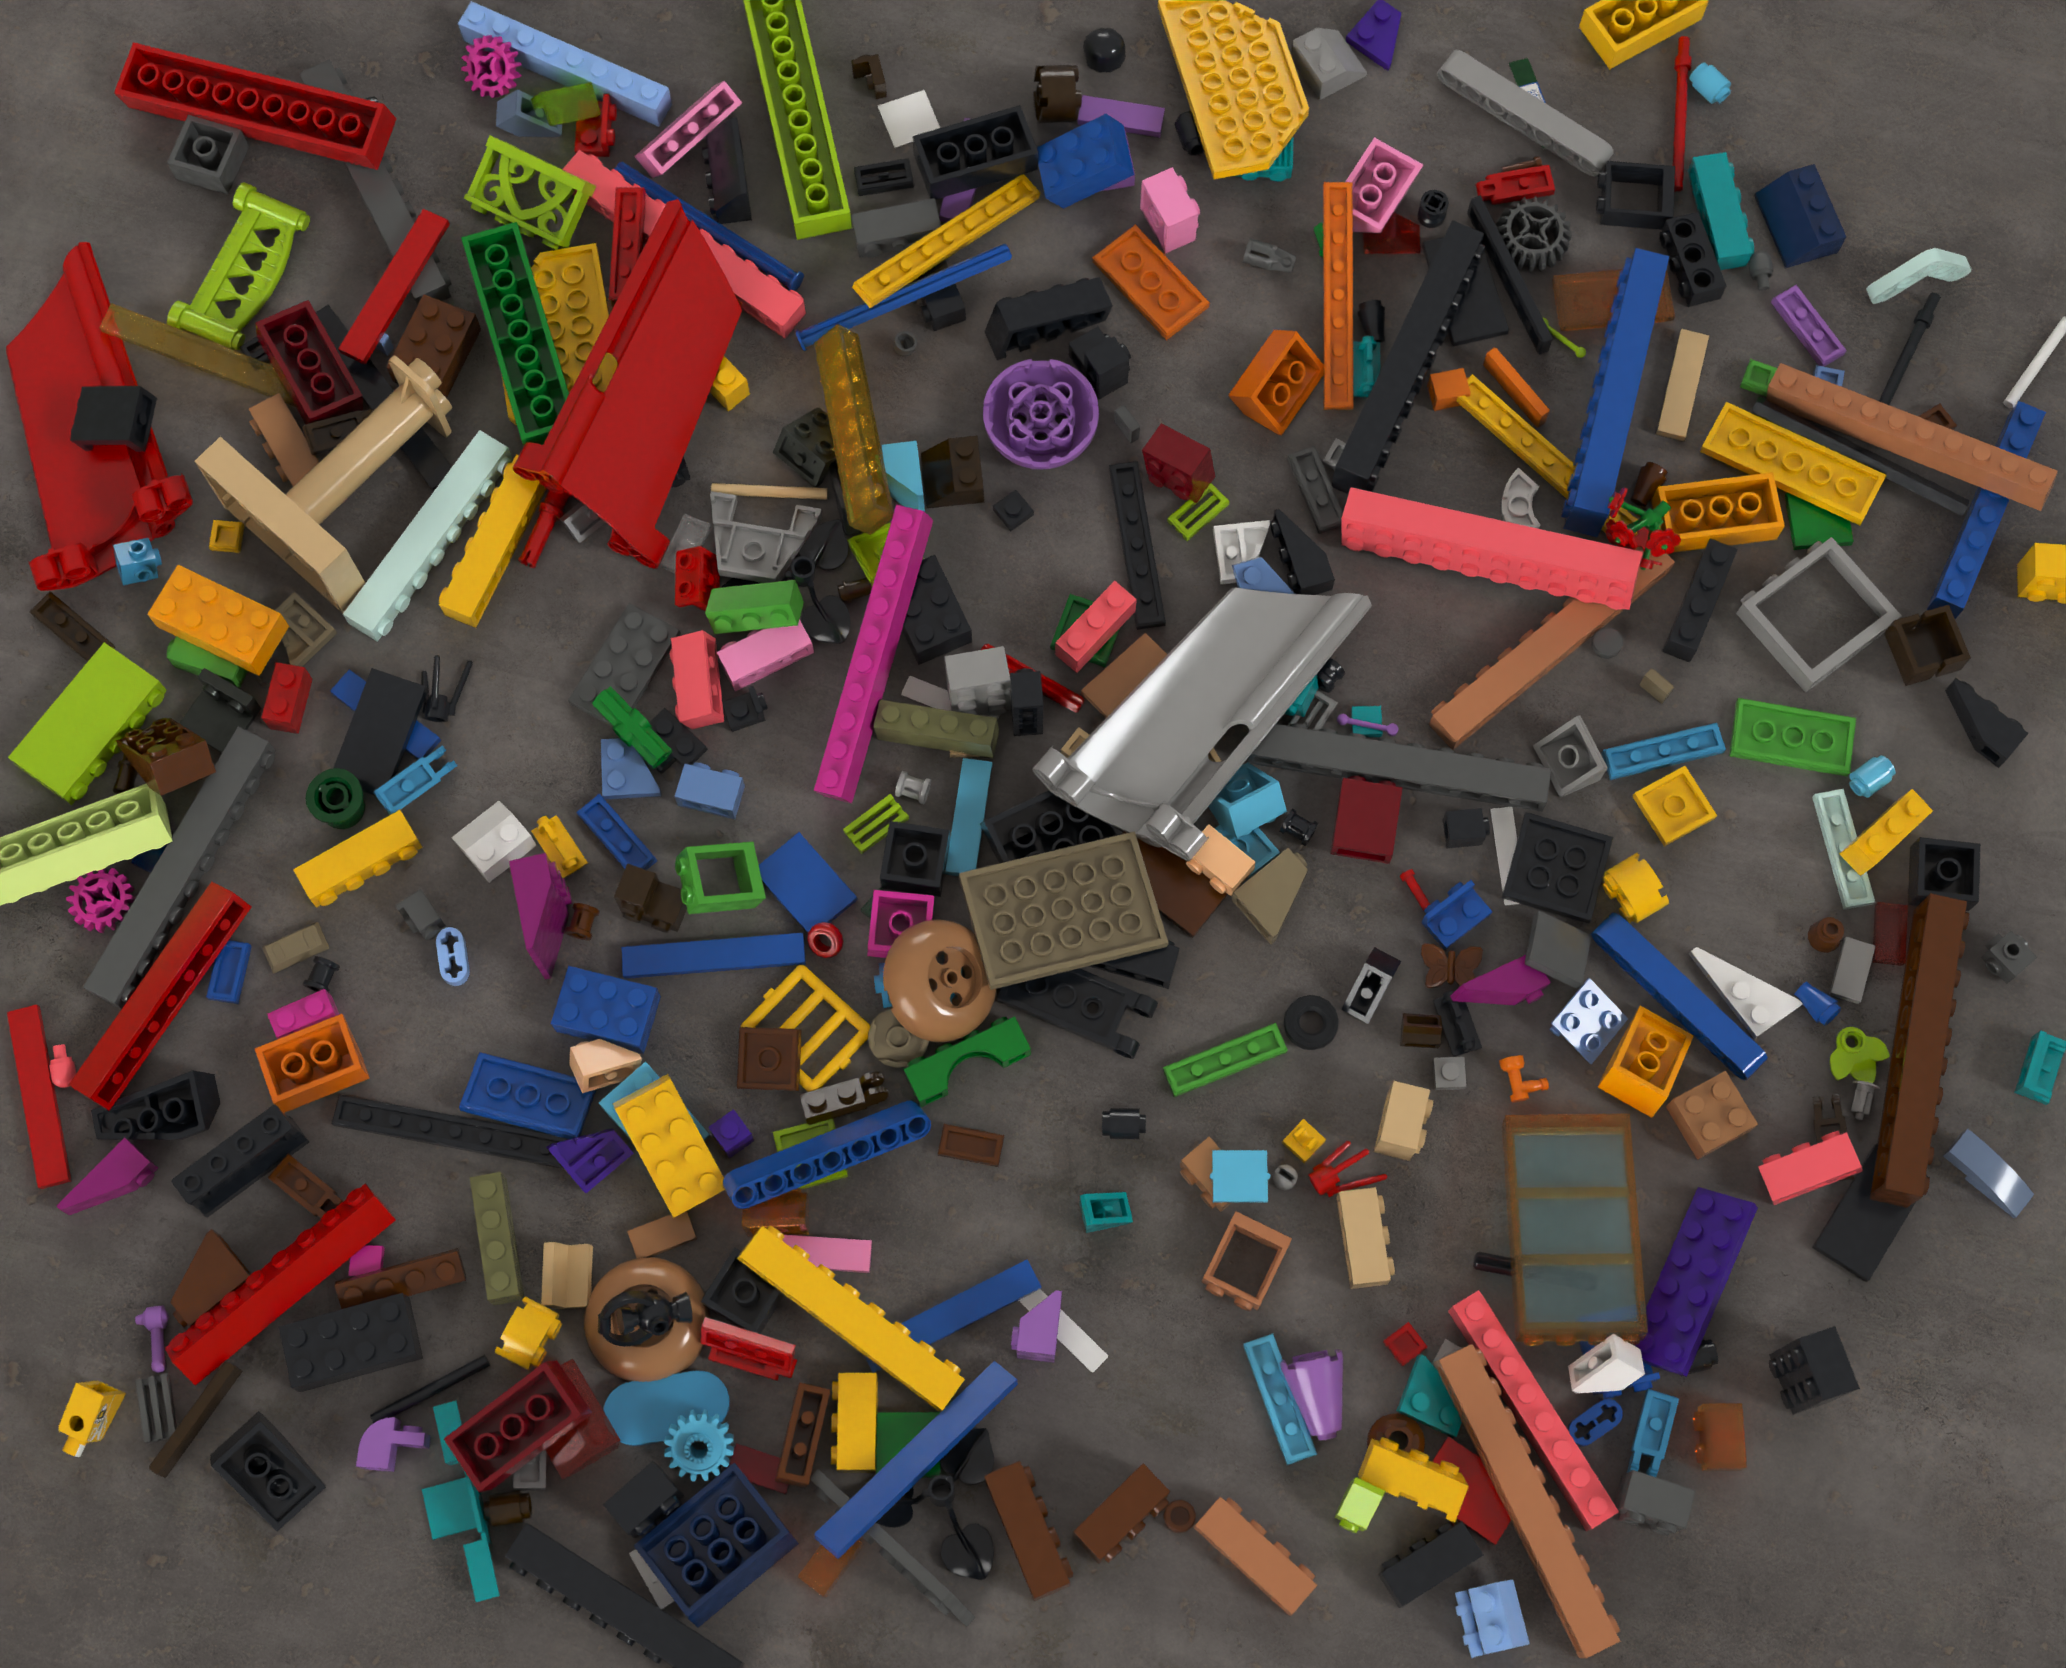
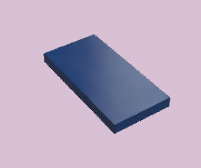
M479 1052L459 1109L474 1115L572 1139L581 1135L596 1090L582 1094L576 1078L573 1076Z

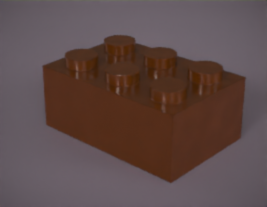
M423 294L393 355L397 356L407 366L416 358L425 362L441 380L442 384L437 389L447 399L481 331L475 313ZM388 363L386 368L392 378V381L398 384L395 375Z
M1143 1463L1073 1531V1537L1098 1564L1104 1559L1109 1564L1122 1551L1123 1547L1120 1543L1126 1537L1132 1541L1145 1528L1146 1524L1143 1521L1150 1514L1156 1518L1168 1506L1169 1501L1166 1498L1170 1491Z

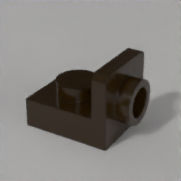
M862 55L857 59L851 60L854 79L866 77L868 90L874 89L876 100L886 98V82L879 55Z

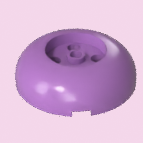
M1028 359L1011 365L994 379L984 399L983 422L988 438L1002 456L1025 468L1038 470L1052 469L1071 462L1081 455L1091 443L1098 425V400L1092 385L1077 369L1054 359H1049V361H1032V359ZM1036 399H1045V400H1047V402H1046V401H1036V402H1035V400H1036ZM1018 415H1023L1026 417L1027 420L1024 424H1022L1019 419H1015V417ZM1058 415L1067 417V419H1062L1060 424L1055 421ZM1038 434H1044L1047 439L1040 441L1035 439Z

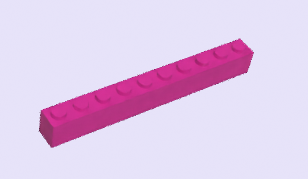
M900 505L895 507L814 787V791L824 797L851 804L853 802L874 729L879 701L883 698L933 524V519L922 510Z

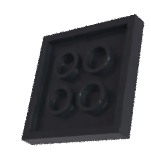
M1525 812L1501 898L1590 923L1613 837Z

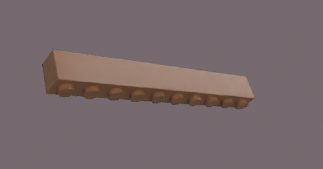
M1782 363L1778 366L1768 385L1766 400L1800 417L2039 511L2042 510L2058 473L2057 470Z
M1637 547L1635 549L1637 551L1643 552L1642 547ZM1650 553L1649 559L1661 562L1662 566L1653 564L1652 569L1646 568L1641 570L1639 568L1631 604L1670 573L1675 562L1668 554L1654 557ZM1569 597L1562 606L1564 608L1556 614L1553 611L1541 621L1542 626L1534 632L1530 629L1520 638V644L1516 648L1508 647L1498 656V662L1495 665L1483 667L1476 674L1475 677L1477 679L1470 685L1464 683L1454 692L1453 695L1455 697L1451 701L1439 703L1431 711L1433 715L1429 726L1454 750L1625 609L1615 610L1605 604L1596 602L1584 603L1577 598Z
M1470 1344L1433 1362L1578 1657L1586 1659L1620 1642L1617 1635L1620 1632L1619 1626L1611 1614L1607 1615L1602 1605L1605 1602L1604 1596L1596 1584L1592 1585L1587 1575L1590 1572L1589 1566L1581 1554L1577 1555L1572 1545L1575 1542V1538L1570 1528L1566 1524L1562 1525L1557 1515L1560 1513L1558 1503L1552 1495L1548 1496L1543 1486L1545 1483L1544 1475L1537 1465L1533 1466L1528 1456L1531 1453L1530 1447L1523 1436H1518L1513 1426L1516 1424L1515 1417L1508 1406H1503L1499 1395L1502 1394L1501 1389L1494 1377L1489 1378L1484 1368L1487 1362L1482 1351L1479 1348L1475 1349L1473 1344Z

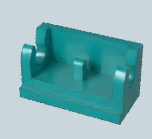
M2042 1030L2031 1037L2014 1093L2045 1105L2049 1104L2060 1063L2066 1050L2065 1040L2047 1034V1032Z

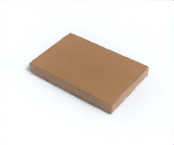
M1144 633L1081 690V694L1107 718L1168 654Z

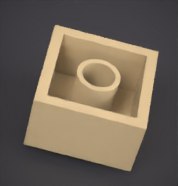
M1393 1081L1387 1092L1374 1148L1375 1153L1407 1161L1411 1160L1414 1153L1419 1154L1420 1149L1424 1146L1427 1130L1422 1129V1125L1426 1124L1427 1118H1430L1434 1100L1428 1099L1429 1089Z

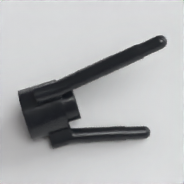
M434 656L432 694L429 696L428 689L423 702L422 713L424 714V719L432 722H447L449 715L455 716L457 702L473 664L471 660L467 661L449 703L447 702V696L438 694L440 656ZM422 671V685L429 688L427 672Z

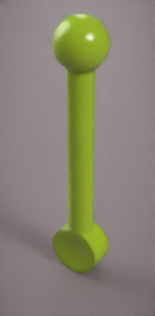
M1543 318L1550 334L1575 351V355L1578 358L1585 357L1586 349L1584 347L1576 346L1549 326L1548 320Z

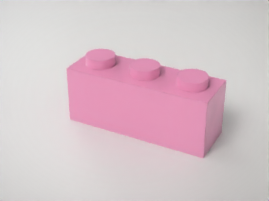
M799 619L798 626L753 630L747 635V638L738 642L731 641L723 645L721 650L717 652V656L736 692L813 654L814 650L812 642Z

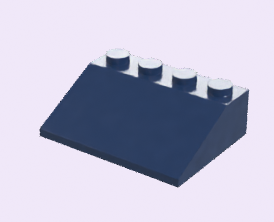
M734 1462L633 1546L685 1616L699 1628L799 1543Z

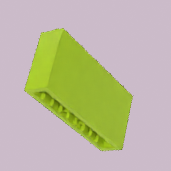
M104 642L8 758L18 768L72 806L76 800H80L86 794L88 786L94 778L99 777L105 771L107 763L113 755L121 751L116 740L125 737L124 735L129 731L139 729L144 724L145 717L151 709L157 707L163 701L167 690L158 679Z

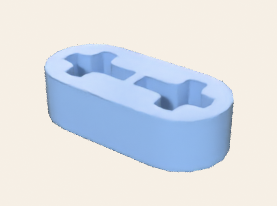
M447 927L442 929L436 937L440 974L447 984L459 986L467 981L470 973L466 941L458 929ZM451 935L455 940H458V942L453 944L454 953H450L448 946L443 944L448 941V936ZM451 960H455L459 969H462V971L457 973L458 977L456 978L447 973L452 970Z

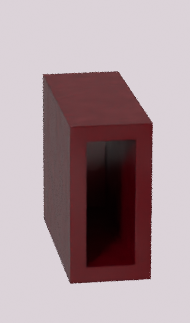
M1360 776L1343 778L1340 786L1330 854L1390 864L1394 851L1403 787H1398L1390 781L1367 782L1365 778Z

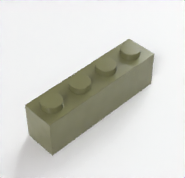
M887 700L879 701L874 723V730L878 740L944 751L951 750L988 758H994L999 736L997 718Z
M501 1172L470 1177L487 1300L494 1306L520 1301L524 1298L507 1178Z

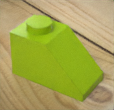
M1355 1477L1349 1483L1334 1518L1340 1520L1339 1526L1353 1533H1357L1358 1529L1365 1531L1385 1491Z

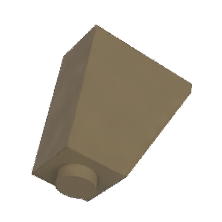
M1289 848L1241 885L1232 895V902L1270 945L1276 941L1308 872L1305 859L1298 852L1293 853Z

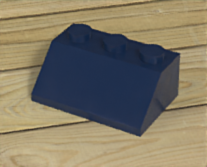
M1815 164L1788 171L1755 193L1754 197L1785 268L1839 252L1846 239V234Z

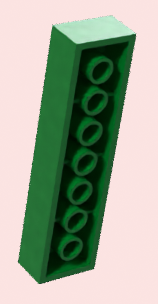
M514 222L461 237L523 446L526 442L543 445L569 395V391L518 224Z

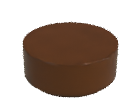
M1172 1501L1164 1511V1523L1172 1532H1187L1195 1523V1510L1187 1501Z

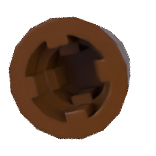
M1827 917L1815 922L1808 931L1810 945L1815 950L1823 953L1836 950L1843 938L1844 927L1838 919L1833 917Z

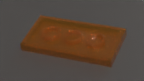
M1622 269L1554 275L1552 283L1560 331L1606 327L1611 319L1612 313L1610 308L1614 295L1616 296L1618 288L1616 283ZM1667 269L1654 323L1673 321L1675 318Z

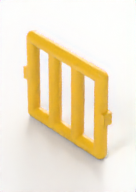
M798 965L775 990L770 988L763 995L765 1000L749 1015L740 1027L756 1028L764 1017L801 979L814 992L779 1028L795 1029L823 999L836 1012L801 1048L800 1066L845 1019L858 1030L856 1035L813 1079L800 1069L799 1084L807 1092L822 1088L839 1069L843 1071L851 1063L849 1058L868 1040L870 1024L805 965Z

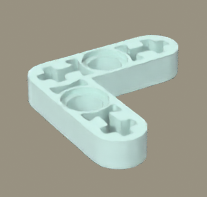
M1933 248L1920 253L1876 280L1866 288L1871 303L1877 304L1892 298L1926 276L1951 282L1968 275L1971 272V267L1965 256Z

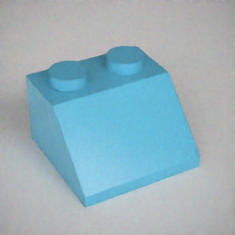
M917 441L883 444V455L877 456L880 484H886L887 494L902 506L925 512Z
M1249 762L1238 769L1208 806L1222 828L1236 838L1250 834L1257 827L1273 822L1278 816L1287 812L1279 781Z

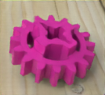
M492 35L483 36V39L475 38L473 40L474 45L466 46L469 55L462 56V59L467 62V66L461 67L462 71L468 72V76L464 79L465 82L472 81L474 84L471 90L478 91L481 89L480 95L482 97L490 95L491 98L500 97V95L509 94V89L516 88L517 86L513 79L521 77V74L516 71V67H520L522 64L521 62H515L514 59L518 52H511L509 50L512 43L505 42L502 44L501 36L492 37ZM486 48L495 49L493 52L484 51ZM490 81H493V82H498L499 84H498V85H490V84H488V83H489Z
M105 868L99 870L96 874L93 871L87 873L88 877L85 879L79 876L77 878L79 885H70L69 887L74 892V896L66 897V900L74 905L68 909L72 916H76L74 921L79 925L84 924V928L90 932L96 927L98 932L104 933L105 926H108L113 931L116 930L115 922H122L124 919L123 915L130 909L128 905L136 899L133 895L129 894L135 890L130 883L126 884L129 879L123 874L119 875V872L114 868H111L108 873ZM116 886L118 887L120 892V900L116 897V893L118 891L116 889ZM106 897L110 902L106 900L96 902L93 898L104 899ZM83 900H85L87 903V906L85 908L87 913H85L83 908Z

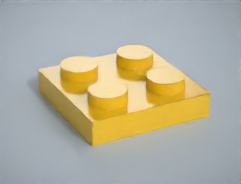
M1686 766L1642 788L1632 796L1663 846L1672 843L1717 817L1714 809Z

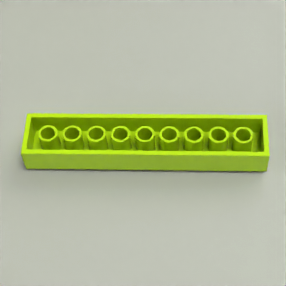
M743 0L796 238L799 240L852 229L848 200L801 0Z

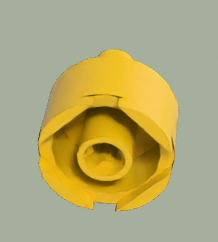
M1638 853L1633 854L1605 871V876L1603 877L1605 881L1602 884L1604 891L1610 899L1616 897L1621 905V908L1618 909L1619 913L1628 923H1639L1669 904L1667 895L1661 897L1658 891L1663 886L1657 875L1645 859L1638 861L1640 855Z
M525 1296L522 1301L526 1306L524 1309L517 1307L500 1337L505 1344L503 1348L497 1346L495 1353L529 1371L532 1367L537 1368L542 1364L547 1355V1351L544 1349L548 1339L555 1340L563 1324L558 1320L559 1313Z

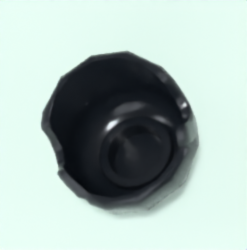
M1098 28L1091 31L1084 40L1083 50L1087 65L1091 69L1098 72H1112L1121 67L1126 58L1125 43L1123 37L1114 29Z

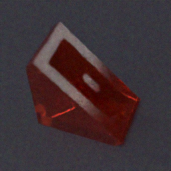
M1394 212L1381 233L1363 232L1364 254H1420V225Z

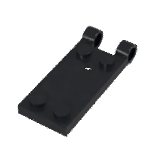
M1080 968L1001 987L997 996L998 1002L1112 1049L1115 1053L1129 1059L1135 1058L1140 1043L1116 1032L1126 1009L1130 1008L1141 1016L1152 1018L1158 1006V1002L1151 997L1132 991ZM1091 1003L1097 1004L1099 1007L1098 1012L1094 1014L1089 1013L1087 1010L1088 1005Z

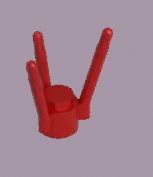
M1346 1141L1322 1163L1313 1167V1172L1308 1174V1177L1319 1196L1326 1193L1330 1198L1340 1191H1347L1386 1180L1387 1175L1381 1174L1336 1186L1340 1182L1337 1175L1339 1172L1369 1154V1150L1364 1149L1333 1168L1330 1164L1351 1145L1350 1141Z

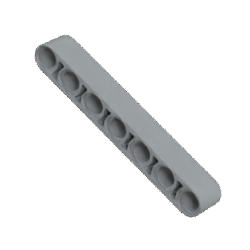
M1454 50L1437 72L1439 80L1444 85L1589 176H1597L1614 154L1613 148L1605 140L1461 50Z

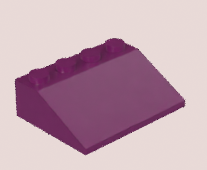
M542 853L511 860L509 865L526 950L546 980L551 979L569 918L568 905L572 904V897L569 886H566L565 879L562 878L560 870L557 869L556 862H550L547 854Z

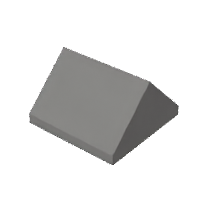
M1580 715L1574 717L1533 745L1544 768L1551 769L1550 780L1559 797L1566 796L1600 781L1608 768Z

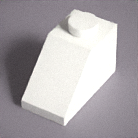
M1615 1334L1606 1338L1568 1366L1571 1388L1575 1393L1623 1390L1645 1374L1641 1349Z

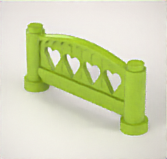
M245 182L239 185L233 198V208L242 213L191 305L177 300L172 305L167 316L168 327L177 331L184 329L231 350H240L239 347L245 342V334H242L241 330L261 310L279 283L289 259L294 233L300 230L304 232L310 223V216L306 215L305 211L257 191L255 186ZM279 229L280 234L274 238L275 243L272 247H265L255 231ZM265 252L267 258L261 261L262 267L258 271L251 270L241 256L243 254ZM252 276L254 277V282L248 285L249 291L246 294L240 295L232 286L229 278ZM235 299L240 300L241 305L235 309L236 314L231 319L225 318L215 303Z

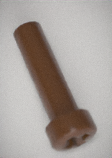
M1540 156L1533 157V160L1501 167V172L1542 166V160Z

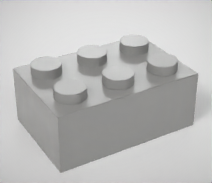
M1004 646L944 656L951 711L975 715L989 713L991 716H997L1011 709V682Z

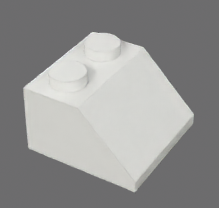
M497 801L452 837L453 841L489 883L510 867L509 861L520 859L537 846L529 832L500 801Z

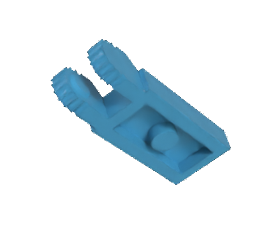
M443 745L427 757H421L373 792L389 815L401 810L440 782L441 777L458 766L455 761L448 762L440 771L435 773L429 765L434 759L437 760L444 755L446 749Z
M1651 1389L1646 1390L1631 1447L1632 1455L1627 1473L1632 1470L1638 1471L1641 1455L1652 1458L1646 1474L1657 1478L1660 1462L1665 1457L1679 1398Z

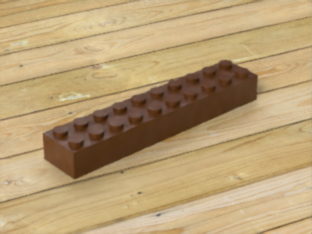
M1930 893L1913 911L1877 1142L1878 1151L1870 1200L1907 1208L1922 1198L1923 1195H1926L1929 1189L1930 1178L1926 1177L1927 1165H1931L1934 1157V1147L1930 1146L1932 1135L1936 1134L1939 1124V1118L1935 1116L1936 1105H1940L1943 1097V1087H1939L1940 1078L1944 1076L1948 1064V1059L1944 1057L1945 1046L1949 1045L1952 1037V1029L1948 1028L1949 1018L1953 1017L1956 1009V999H1953L1954 988H1957L1961 977V971L1957 970L1958 959L1962 958L1965 950V941H1961L1962 932L1966 930L1969 922V912H1966L1967 901Z

